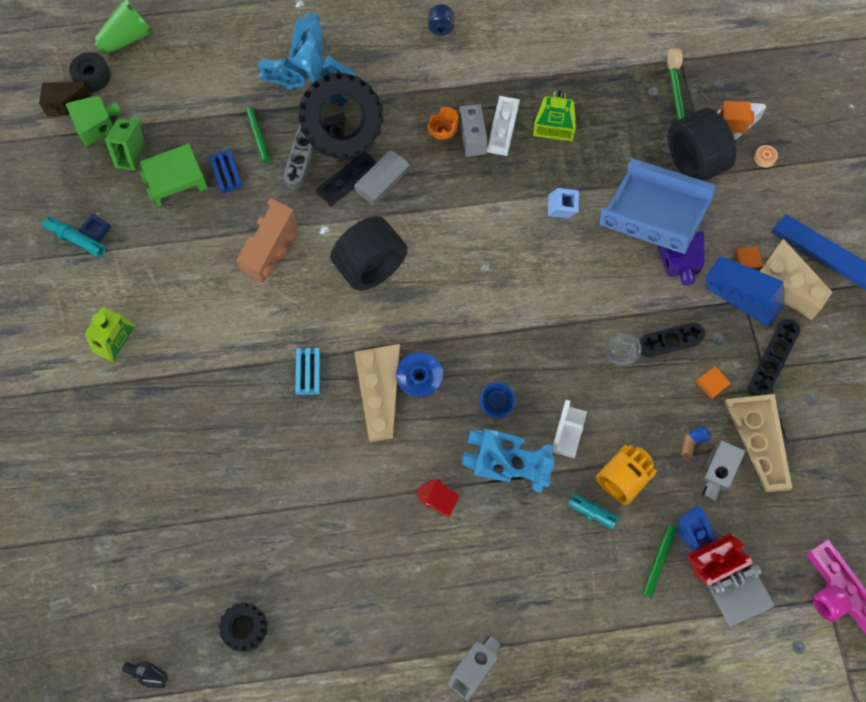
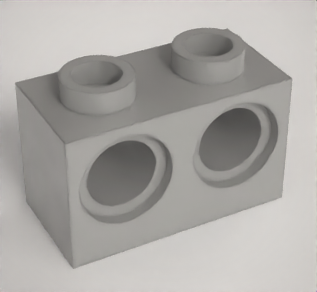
M481 104L460 106L459 121L465 157L487 154V135Z

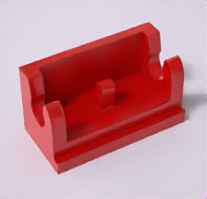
M732 533L687 554L695 577L708 586L752 564L751 558L742 551V548L745 547L744 543L734 537Z

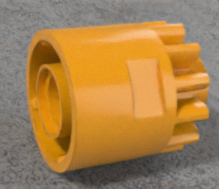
M625 444L596 475V479L612 498L624 505H629L656 475L657 470L653 468V459L645 450L640 447L634 449L631 445L627 446Z

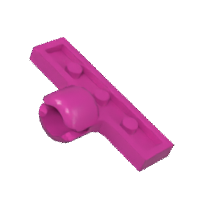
M826 540L806 554L827 584L824 589L814 595V608L821 617L832 622L849 613L866 635V588L832 543Z

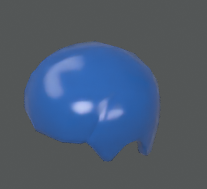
M502 382L490 383L481 391L479 405L482 411L489 417L504 418L515 406V394L508 385Z

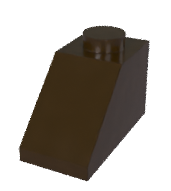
M43 82L39 105L46 116H68L67 103L90 98L91 94L85 82Z

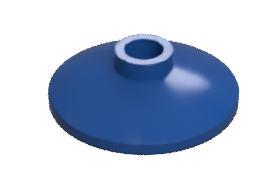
M422 352L412 353L403 358L398 364L396 380L404 393L412 397H426L433 394L440 387L443 380V370L439 361L432 355ZM417 375H422L424 377V379L421 381H418L415 378Z

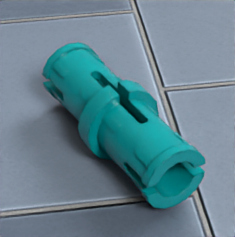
M574 492L568 504V507H572L587 515V519H594L610 529L614 528L619 518L618 514L616 515L599 506V502L595 501L593 503Z

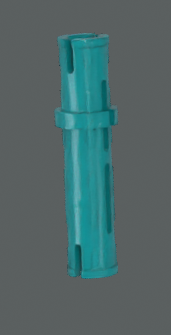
M47 216V219H44L42 223L44 229L56 234L59 239L67 240L97 258L102 257L101 254L104 255L106 251L105 245L76 231L68 223H62L52 216Z

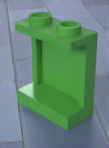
M189 143L140 161L143 169L139 171L144 184L148 183L149 188H146L151 201H156L158 207L162 205L161 198L197 185L200 192L208 189Z

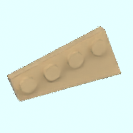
M400 344L354 352L369 442L393 438L397 396L396 370L399 364Z
M775 394L725 399L728 411L765 492L791 490L792 483Z

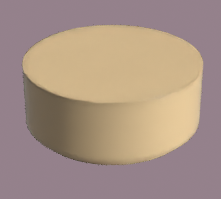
M671 48L667 58L668 67L670 70L673 68L678 70L682 65L683 54L680 48Z

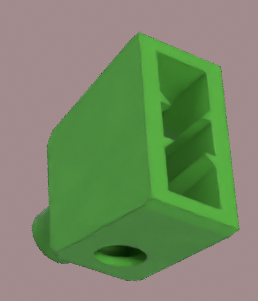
M100 96L66 104L76 131L85 146L106 136L113 127L111 118L122 114L117 102L105 106Z
M131 117L130 120L117 119L105 138L115 168L132 171L137 169L145 145V139L141 130L142 121L137 117Z

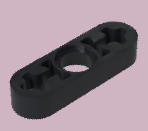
M689 323L645 334L639 341L638 350L645 357H654L694 347L703 340L705 330L698 323ZM690 331H692L694 334H698L696 339L692 335L687 336L689 335ZM673 335L677 338L678 343L670 345L666 342L665 337ZM647 341L649 344H655L652 350L648 346L645 347Z

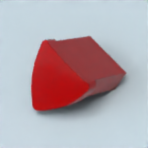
M438 478L426 482L417 490L420 502L444 517H450L460 497L459 494L442 484V481Z

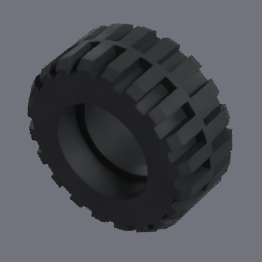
M333 73L315 80L304 92L299 105L298 117L300 128L307 141L322 154L336 159L353 158L357 154L361 155L366 152L365 150L369 146L372 147L375 143L374 140L381 133L380 127L383 124L384 118L382 117V104L379 102L377 93L371 88L372 86L361 78L346 73ZM332 96H349L360 108V124L348 136L337 137L331 135L324 129L321 123V108L325 101Z

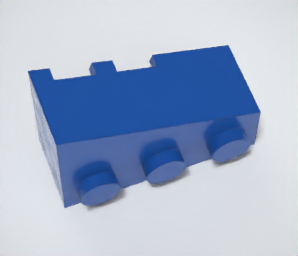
M719 256L706 274V286L709 291L769 328L783 309L784 281L722 256Z

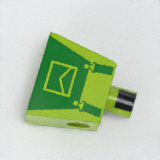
M556 90L553 93V97H544L535 120L533 136L573 141L576 128L574 101L565 99L566 93L564 91Z
M102 307L98 313L92 316V323L86 330L85 337L94 354L113 362L133 331L135 324L122 315Z

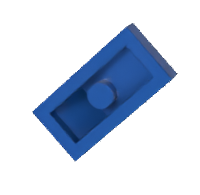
M696 505L678 519L680 525L676 527V534L691 552L716 540L706 514L701 507Z

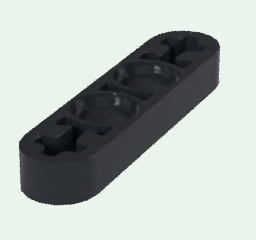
M785 319L776 328L748 384V392L751 396L768 395L772 390L800 333V327L794 320ZM786 327L790 328V334L784 339L782 337ZM773 345H781L784 348V354L775 353ZM765 363L772 364L775 367V373H767L763 365ZM763 378L766 379V381L764 382L762 390L760 392L757 390V385Z

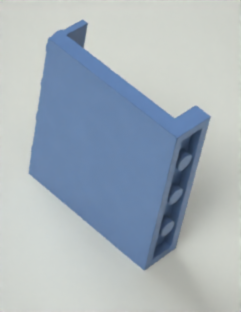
M631 158L627 174L608 207H602L599 225L685 254L713 200L716 185Z

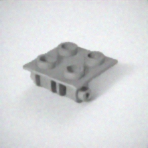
M751 564L708 586L729 628L775 607L758 576L762 572L757 564Z

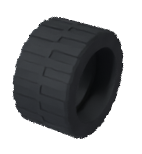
M703 108L670 125L667 136L668 146L674 163L681 174L705 181L734 166L737 152L735 139L726 120L715 110Z
M372 216L357 222L340 236L332 248L330 259L354 290L363 291L377 286L390 277L404 261L408 248L385 218Z

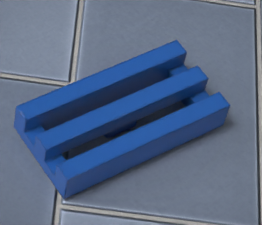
M226 149L225 153L217 152L218 155L215 156L213 154L209 155L221 193L242 187L230 149ZM226 158H228L236 180L235 184L231 182L224 161ZM216 161L221 163L228 184L226 187L223 185Z

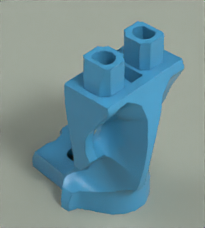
M307 13L305 19H298L295 24L291 49L295 46L306 25L309 26L315 19L320 22L319 15ZM320 29L317 36V52L319 56L325 51L322 29ZM281 58L279 61L261 60L258 64V68L262 72L259 76L260 80L283 84L287 90L304 86L308 77V73L305 70L296 67L289 59Z
M316 19L309 26L306 25L295 46L288 53L290 54L289 61L296 67L305 70L312 83L322 76L333 73L357 75L350 68L342 65L329 55L326 56L325 61L318 55L317 36L322 26ZM335 95L327 99L325 103L329 104L332 101H336L342 106L346 104L349 96Z
M484 427L483 431L470 429L467 443L478 445L479 448L477 454L464 451L461 464L469 469H473L472 472L476 476L510 482L512 477L527 478L532 480L531 487L536 492L541 493L543 486L549 487L555 459L552 455L553 445H542L541 448L536 450L519 448L521 443H524V438ZM508 440L513 443V447H502L501 443ZM514 457L522 459L523 465L521 468L513 466L512 459ZM496 464L502 465L504 470L498 473L494 471L493 467Z

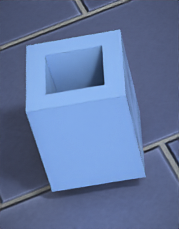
M557 188L548 195V216L570 218L578 213L579 190Z

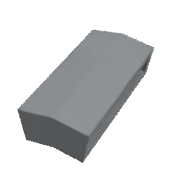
M389 150L354 185L356 193L374 206L409 171L410 164L401 156Z

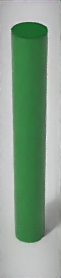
M673 68L669 71L677 118L679 120L686 117L678 70Z
M248 107L246 112L263 163H267L270 161V157L253 107Z
M672 525L666 526L644 586L642 595L647 598H652L677 528Z

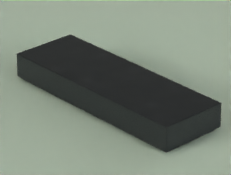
M364 152L316 189L317 194L330 206L334 205L355 188L354 185L377 162L367 152Z

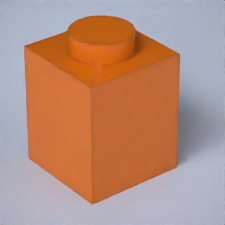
M723 102L719 114L726 120L732 133H746L749 125H752L754 122V111H751V102Z

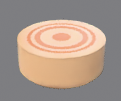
M769 145L760 146L754 155L755 162L764 168L773 166L778 158L776 149Z

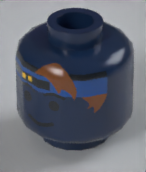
M444 4L432 7L428 13L429 30L438 36L449 34L454 28L453 10Z

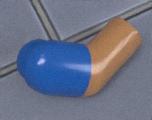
M696 427L686 433L681 455L689 458L693 457L695 444L700 441H709L711 438L710 431L705 427Z

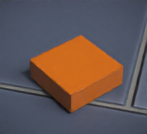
M759 246L736 249L737 263L754 270H761L764 265Z
M716 366L696 381L711 399L731 385L729 380Z

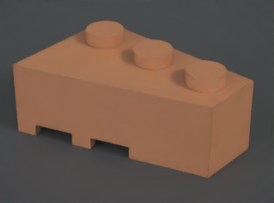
M269 198L267 202L270 207L265 217H259L257 221L260 225L254 237H248L236 260L241 272L262 283L266 277L271 276L275 264L285 256L288 246L299 235L293 209L272 198Z

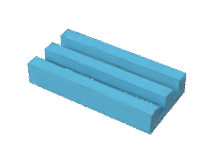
M296 348V395L320 394V348H315V350ZM302 356H305V389H301ZM311 356H315L314 389H310Z

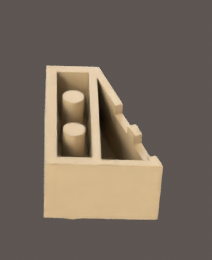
M784 239L760 270L762 273L784 281L783 303L810 320L814 319L833 293Z

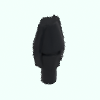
M141 661L137 665L125 662L122 667V672L132 675L138 683L148 688H164L168 679L166 672L150 662Z

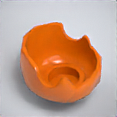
M442 107L438 115L432 114L427 125L429 134L437 140H447L455 136L460 128L457 111L450 107Z

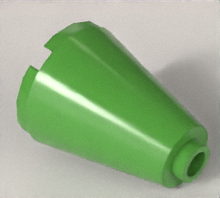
M122 0L94 37L97 41L94 44L102 53L106 51L108 54H111L150 35L153 31L127 0Z

